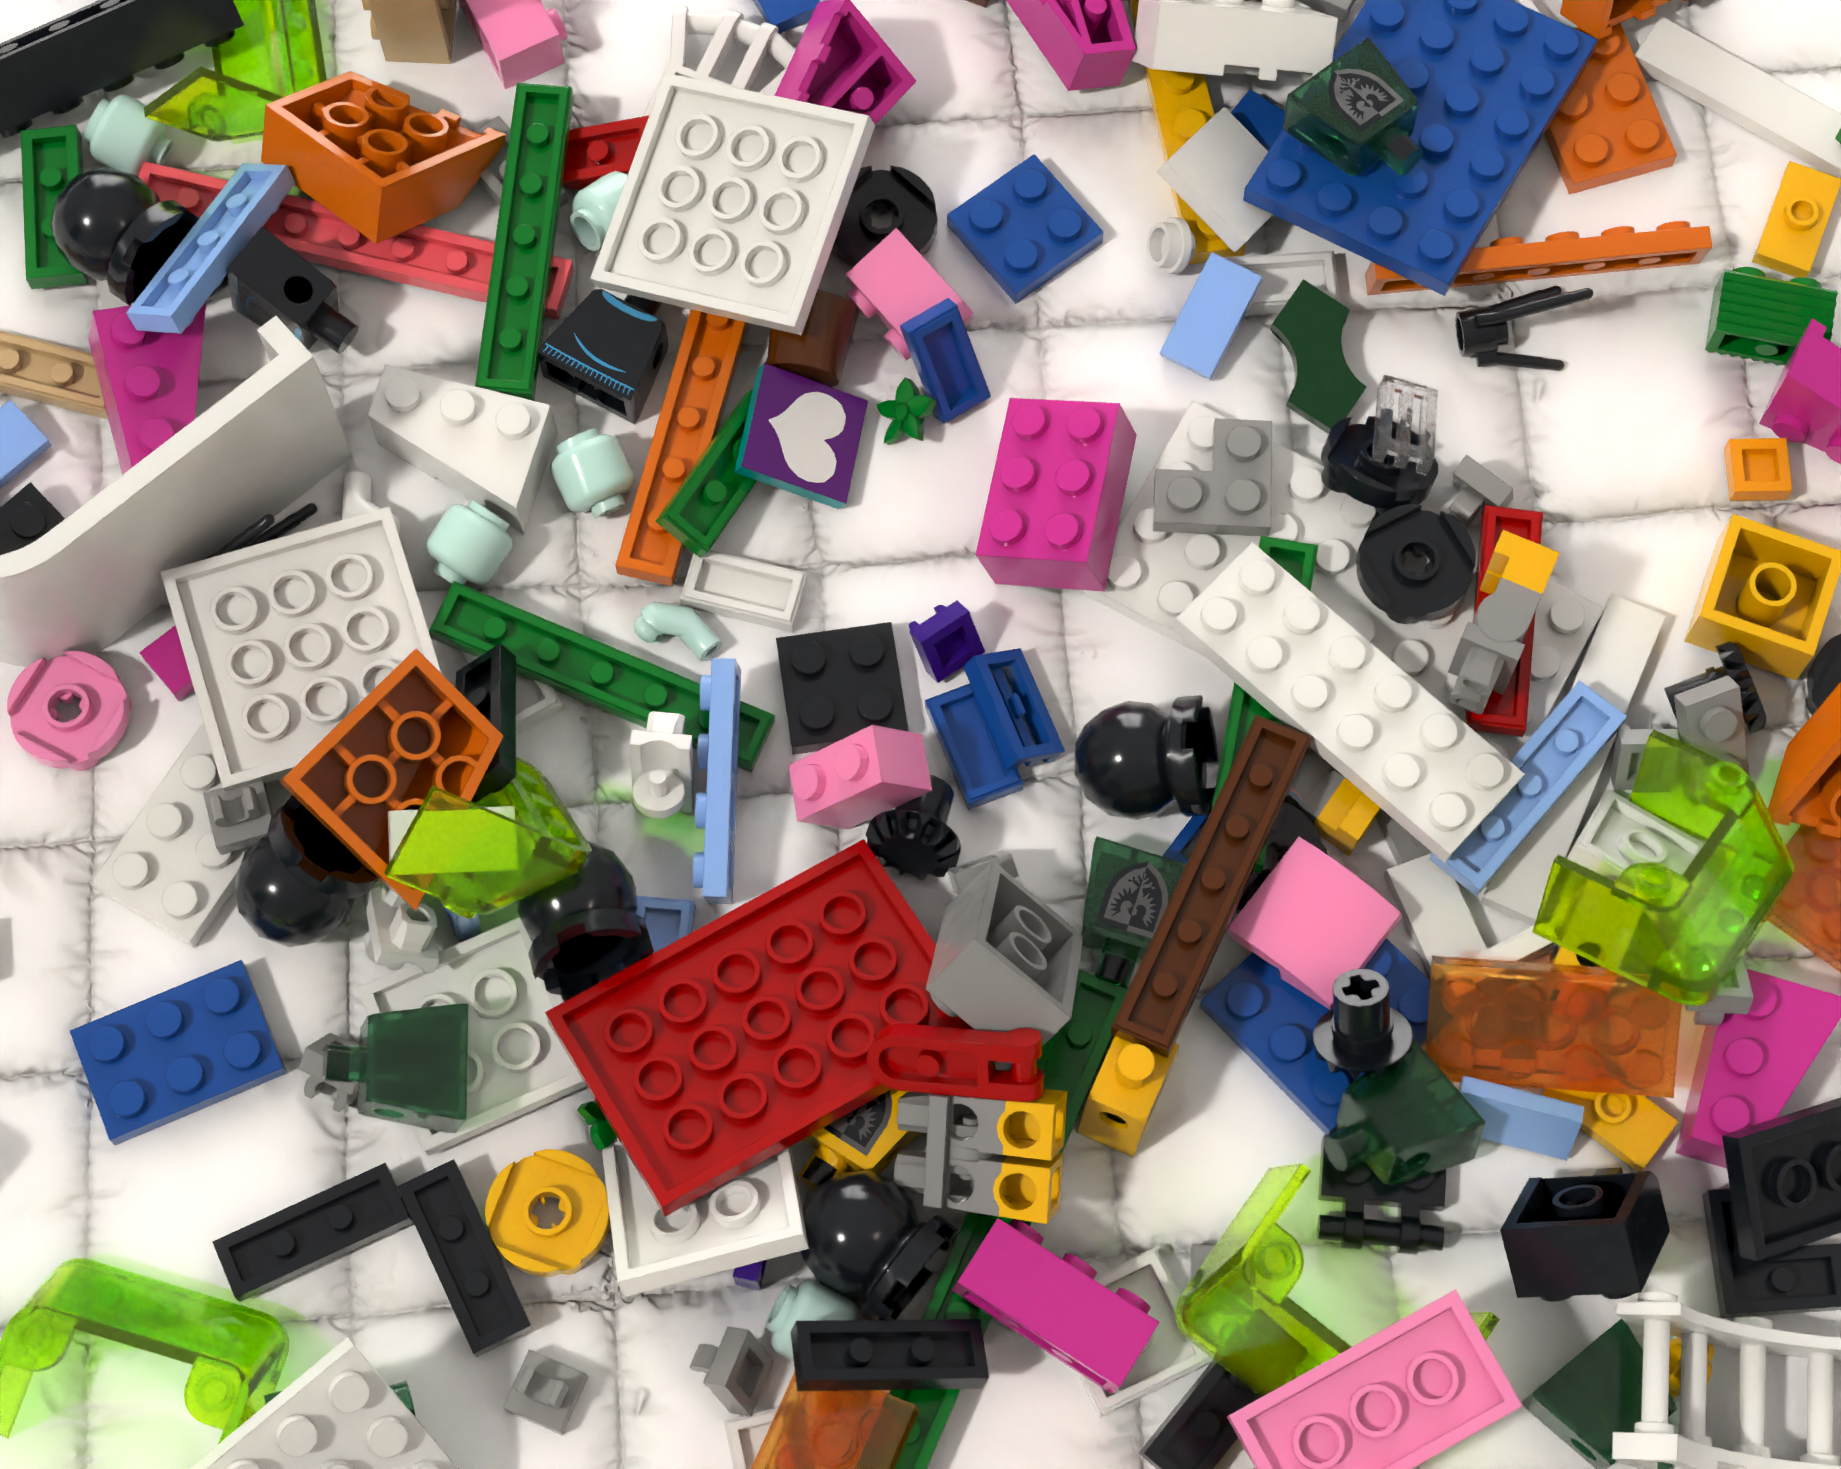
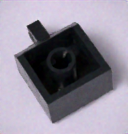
M1622 1167L1597 1169L1592 1176L1529 1178L1500 1232L1517 1298L1540 1297L1545 1301L1556 1302L1576 1295L1602 1294L1603 1297L1608 1299H1621L1634 1293H1641L1668 1237L1670 1228L1658 1178L1651 1171L1623 1174Z

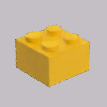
M1732 514L1716 542L1684 642L1717 653L1715 646L1730 641L1739 647L1745 663L1797 680L1814 657L1840 575L1841 551Z

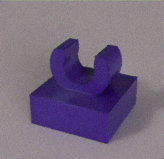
M958 600L947 607L937 605L934 607L936 614L920 625L916 621L909 624L910 635L924 668L937 683L961 669L973 656L985 653L970 612Z

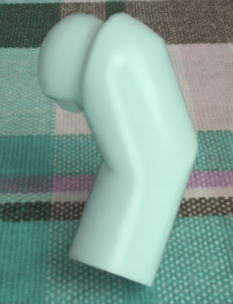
M654 601L641 608V616L637 617L634 621L635 633L645 642H658L662 639L663 634L678 636L702 662L711 658L722 646V641L692 608L687 606Z

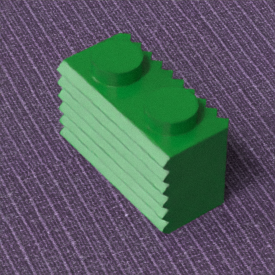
M1739 267L1733 271L1724 269L1713 293L1705 350L1709 353L1717 352L1720 355L1728 354L1731 357L1740 356L1742 359L1751 358L1753 361L1762 360L1765 364L1773 362L1776 366L1786 365L1812 318L1827 327L1823 337L1829 341L1831 340L1838 291L1822 288L1820 282L1806 277L1784 281L1768 278L1763 271L1754 267Z

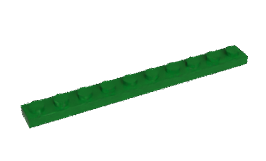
M1080 969L1078 970L1071 1019L1042 1046V1056L1037 1060V1068L1041 1069L1044 1073L1045 1089L1067 1091L1064 1146L1058 1153H1063L1113 1037L1111 1026L1128 991L1126 988ZM968 1212L921 1320L980 1319L984 1338L992 1316L952 1290L997 1218L1007 1224L1010 1223L1011 1218ZM1019 1220L1030 1227L1032 1226L1033 1222ZM961 1389L890 1390L856 1469H927Z

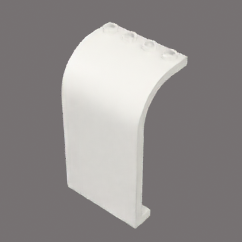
M274 316L257 329L270 360L268 364L45 535L21 549L0 555V662L27 667L43 657L48 661L54 657L66 656L63 653L65 651H83L95 654L106 648L168 600L160 572L200 561L217 552L263 516L271 514L275 517L353 456L314 356L277 316Z

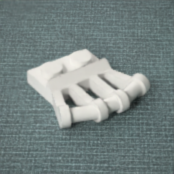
M674 6L670 61L642 116L650 115L665 73L750 91L765 58L772 56L785 69L759 93L774 96L796 49L778 33L779 28L767 22H763L759 26L744 20L743 13L731 8L725 13L689 12L688 6ZM689 34L714 35L697 70L694 71L686 68ZM735 41H739L750 47L732 84L730 85L715 79L730 45L734 44Z

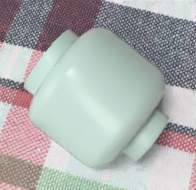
M124 94L115 97L111 102L102 99L94 110L84 133V138L90 141V152L95 160L112 169L137 176L145 161L163 165L173 145V141L165 137L167 131L165 116L161 112Z
M618 171L608 173L576 194L572 203L570 223L577 239L587 249L600 252L628 174Z
M594 428L570 437L556 446L555 449L558 455L551 462L550 471L570 510L580 513L591 510L595 519L611 514L626 505L622 495L632 488L636 479L619 441L614 436L600 435L598 430Z
M472 499L467 506L457 503L452 504L447 508L426 542L428 553L438 560L432 571L450 583L455 581L464 585L469 580L477 585L488 584L512 550L513 540L506 532L510 524Z
M806 1279L796 1287L791 1284L785 1286L771 1309L765 1328L772 1332L771 1344L773 1349L778 1354L794 1362L790 1332L796 1321L857 1320L858 1308L850 1298L814 1279Z

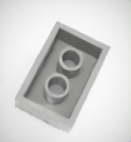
M992 860L945 908L925 989L930 992L932 1000L939 1009L951 1017L959 1016L975 1030L1008 1032L1016 1028H1032L1041 1033L1043 1046L1071 1019L1083 935Z

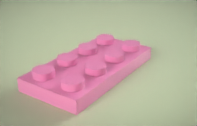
M1455 1289L1228 1415L1227 1418L1255 1469H1412L1523 1406Z

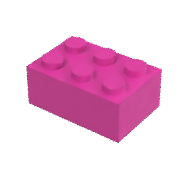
M1023 398L1009 399L976 550V557L995 584L1105 592L1137 436L1120 403Z

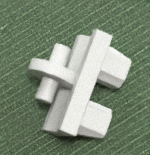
M650 712L646 731L632 730L629 747L634 808H637L645 816L666 818L679 810L685 813H693L695 793L692 735H684L685 716L682 714Z
M378 878L372 889L363 895L369 931L365 935L364 940L368 958L376 965L387 966L389 970H399L404 966V963H410L418 966L422 971L434 973L440 961L434 934L438 924L435 910L429 907L426 892L415 911Z

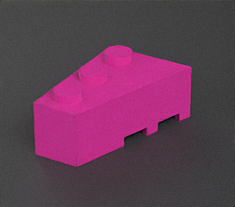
M826 0L818 2L774 96L868 115L876 125L916 83V79L851 0Z
M1006 0L1068 91L1121 84L1136 51L1122 0Z
M206 302L195 315L193 322L181 334L136 330L126 314L132 305L92 312L88 341L122 475L195 420Z
M1812 318L1784 366L1759 424L1772 429L1778 437L1787 438L1789 442H1802L1826 452L1830 459L1841 464V348L1823 337L1827 327Z
M1747 969L1754 996L1748 1014L1725 1013L1720 1026L1705 1025L1675 1153L1727 1169L1722 1135L1777 1118L1841 1019V996Z

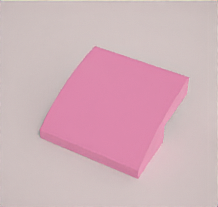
M1298 837L1227 929L1232 940L1278 968L1282 980L1324 1007L1332 1010V987L1335 979L1349 970L1363 969L1401 920L1402 915L1390 902L1354 873L1317 847Z

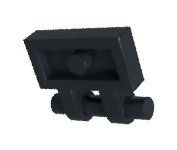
M1324 1134L1321 1141L1318 1200L1343 1202L1342 1217L1319 1215L1317 1239L1341 1241V1248L1361 1249L1362 1243L1395 1246L1397 1253L1417 1255L1418 1249L1442 1251L1444 1245V1226L1420 1224L1419 1214L1420 1210L1441 1212L1445 1207L1447 1146L1431 1145L1429 1151L1421 1159L1390 1175L1360 1138ZM1346 1142L1352 1154L1361 1161L1340 1171L1331 1163L1326 1151ZM1364 1204L1398 1207L1397 1222L1364 1219Z

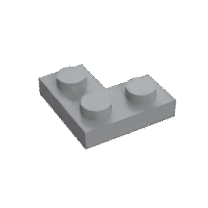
M1215 418L1213 424L1212 471L1155 469L1153 531L1269 537L1271 529L1272 421Z

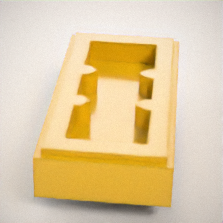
M1789 161L1784 170L1752 262L1796 278H1807L1837 197L1841 179Z
M1578 1047L1542 1093V1096L1584 1106L1583 1121L1580 1129L1637 1172L1642 1171L1679 1122Z

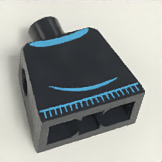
M263 227L258 230L226 269L232 308L260 327L274 316H277L308 351L317 340H320L340 354L350 345L358 332L359 327L339 313L337 286L333 281Z
M603 289L593 290L538 349L537 354L543 377L635 425L668 350L669 343L666 324L654 316L662 302L628 294L622 300Z

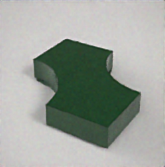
M1303 279L1272 323L1270 330L1285 345L1294 365V388L1286 406L1329 434L1331 428L1338 421L1347 418L1367 386L1361 383L1351 372L1342 351V329L1350 309Z

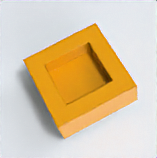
M1787 438L1729 439L1724 447L1729 501L1787 500L1792 492Z

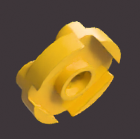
M555 1149L533 1152V1156L524 1157L517 1163L514 1161L502 1169L489 1189L485 1204V1217L491 1239L508 1263L527 1274L541 1277L574 1274L597 1254L608 1235L611 1223L606 1187L591 1165L572 1153ZM547 1197L559 1199V1210L565 1214L562 1222L557 1226L555 1223H552L551 1229L539 1228L540 1220L535 1214H532L535 1204L541 1201L543 1205H546L545 1198Z

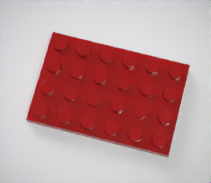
M864 839L545 1012L549 1025L665 1217L891 1090V1088H887L874 1078L867 1064L868 1049L879 1031L890 1024L905 1023L973 1029L959 1016L951 1017L939 1009L932 1000L930 992L925 989L936 944Z

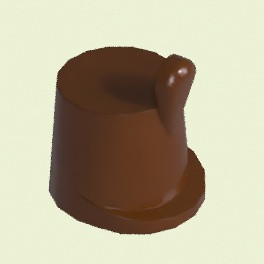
M817 290L802 335L770 328L768 357L765 363L829 387L837 386L840 382L860 310L855 303L845 297Z

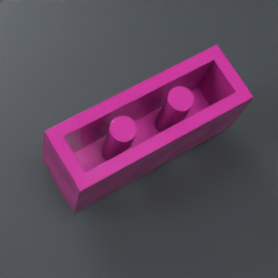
M997 1218L952 1291L1110 1394L1114 1393L1121 1387L1159 1324V1321L1148 1315L1151 1309L1150 1305L1136 1294L1119 1287L1116 1293L1095 1281L1096 1270L1080 1258L1065 1253L1061 1259L1041 1246L1044 1240L1043 1236L1029 1225L1017 1219H1012L1007 1224Z

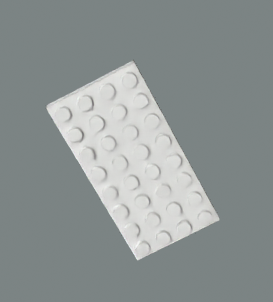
M1191 401L1118 526L1105 592L1083 590V594L1201 654L1172 629L1175 619L1252 542L1259 547L1260 536L1153 531L1155 469L1212 471L1214 419H1228ZM1272 441L1271 529L1269 537L1319 545L1311 592L1464 722L1465 709L1449 702L1458 676L1449 673L1448 670L1467 622H1473L1479 544L1473 542L1476 552L1473 579L1457 607L1436 619L1413 621L1408 624L1396 623L1387 616L1386 612L1378 609L1367 598L1359 584L1356 573L1358 548L1369 525L1381 514L1373 506L1364 504L1346 493H1338L1327 488L1321 479L1324 466ZM1411 551L1404 553L1406 558L1403 565L1404 569L1417 575L1425 574L1424 569L1430 562L1428 557L1425 555L1416 558ZM1548 580L1535 612L1527 727L1524 736L1517 737L1475 731L1509 761L1546 720L1605 608L1551 580Z

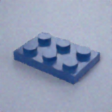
M242 960L70 1030L108 1138L115 1146L287 1074L248 969Z

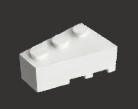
M1139 0L1134 39L1136 51L1132 61L1158 70L1223 76V73L1258 75L1260 80L1276 81L1277 76L1298 77L1311 82V85L1329 86L1338 18L1295 5L1296 0H1262V2L1244 0Z
M385 364L367 414L377 443L435 480L439 478L459 490L467 500L470 501L472 499L508 521L510 527L524 535L557 437L551 405Z

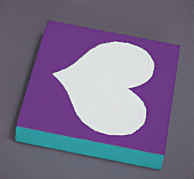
M764 363L756 372L734 473L840 509L847 503L868 400Z

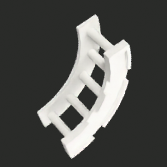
M1666 1292L1638 1293V1302H1617L1616 1314L1644 1327L1641 1422L1634 1423V1433L1613 1432L1612 1459L1637 1469H1657L1658 1462L1675 1465L1674 1469H1841L1839 1457L1833 1455L1834 1361H1841V1337L1774 1330L1773 1321L1765 1318L1739 1317L1735 1318L1734 1322L1721 1319L1677 1302V1295ZM1670 1335L1682 1338L1679 1434H1674V1426L1668 1424ZM1708 1343L1740 1349L1738 1445L1732 1446V1451L1712 1447V1438L1706 1436ZM1766 1353L1808 1358L1807 1454L1800 1455V1462L1771 1458V1448L1765 1447Z

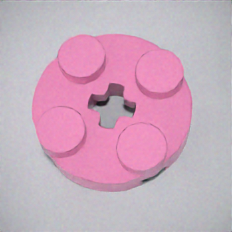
M65 651L63 653L66 656L54 657L48 661L43 657L31 663L20 673L9 692L7 713L11 717V728L16 741L34 760L53 768H72L77 771H85L94 767L100 758L110 753L123 737L132 709L131 699L116 672L104 660L83 651ZM75 697L82 699L79 703V708L82 711L76 719H70L68 722H59L61 715L55 709L59 702L70 704Z

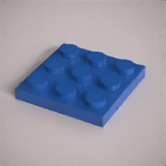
M1387 938L1363 968L1376 971L1385 977L1389 985L1390 1007L1401 1013L1411 1026L1413 1035L1412 1052L1405 1055L1404 1064L1456 1014L1458 1008ZM1253 952L1200 1002L1199 1007L1326 1135H1330L1398 1070L1386 1067L1381 1079L1371 1072L1361 1073L1356 1080L1353 1079L1348 1070L1331 1074L1327 1062L1316 1059L1313 1043V1030L1316 1023L1330 1010L1282 980L1278 968Z

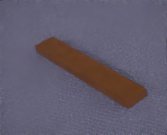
M1255 715L1111 1026L1112 1035L1133 1044L1144 1045L1151 1052L1169 1058L1309 750L1312 740L1311 736Z

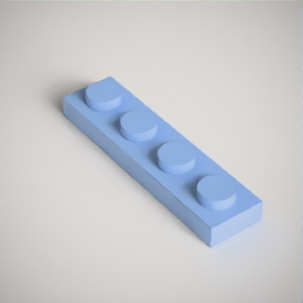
M241 164L126 312L136 330L181 334L193 322L197 312L212 292L223 282L228 266L258 230L263 227L270 216L278 210L282 200L296 182L287 165Z
M712 658L711 675H702L700 681L701 711H709V734H699L698 768L707 770L706 793H697L695 824L697 829H705L704 852L694 853L693 886L694 888H703L702 897L709 904H733L741 668L736 659Z
M1579 680L1510 760V762L1525 773L1520 782L1445 863L1433 853H1431L1429 860L1475 896H1478L1611 740L1617 730L1622 727L1627 716Z

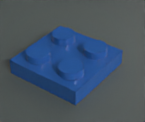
M1035 154L947 214V226L1015 304L1103 243L1104 232Z

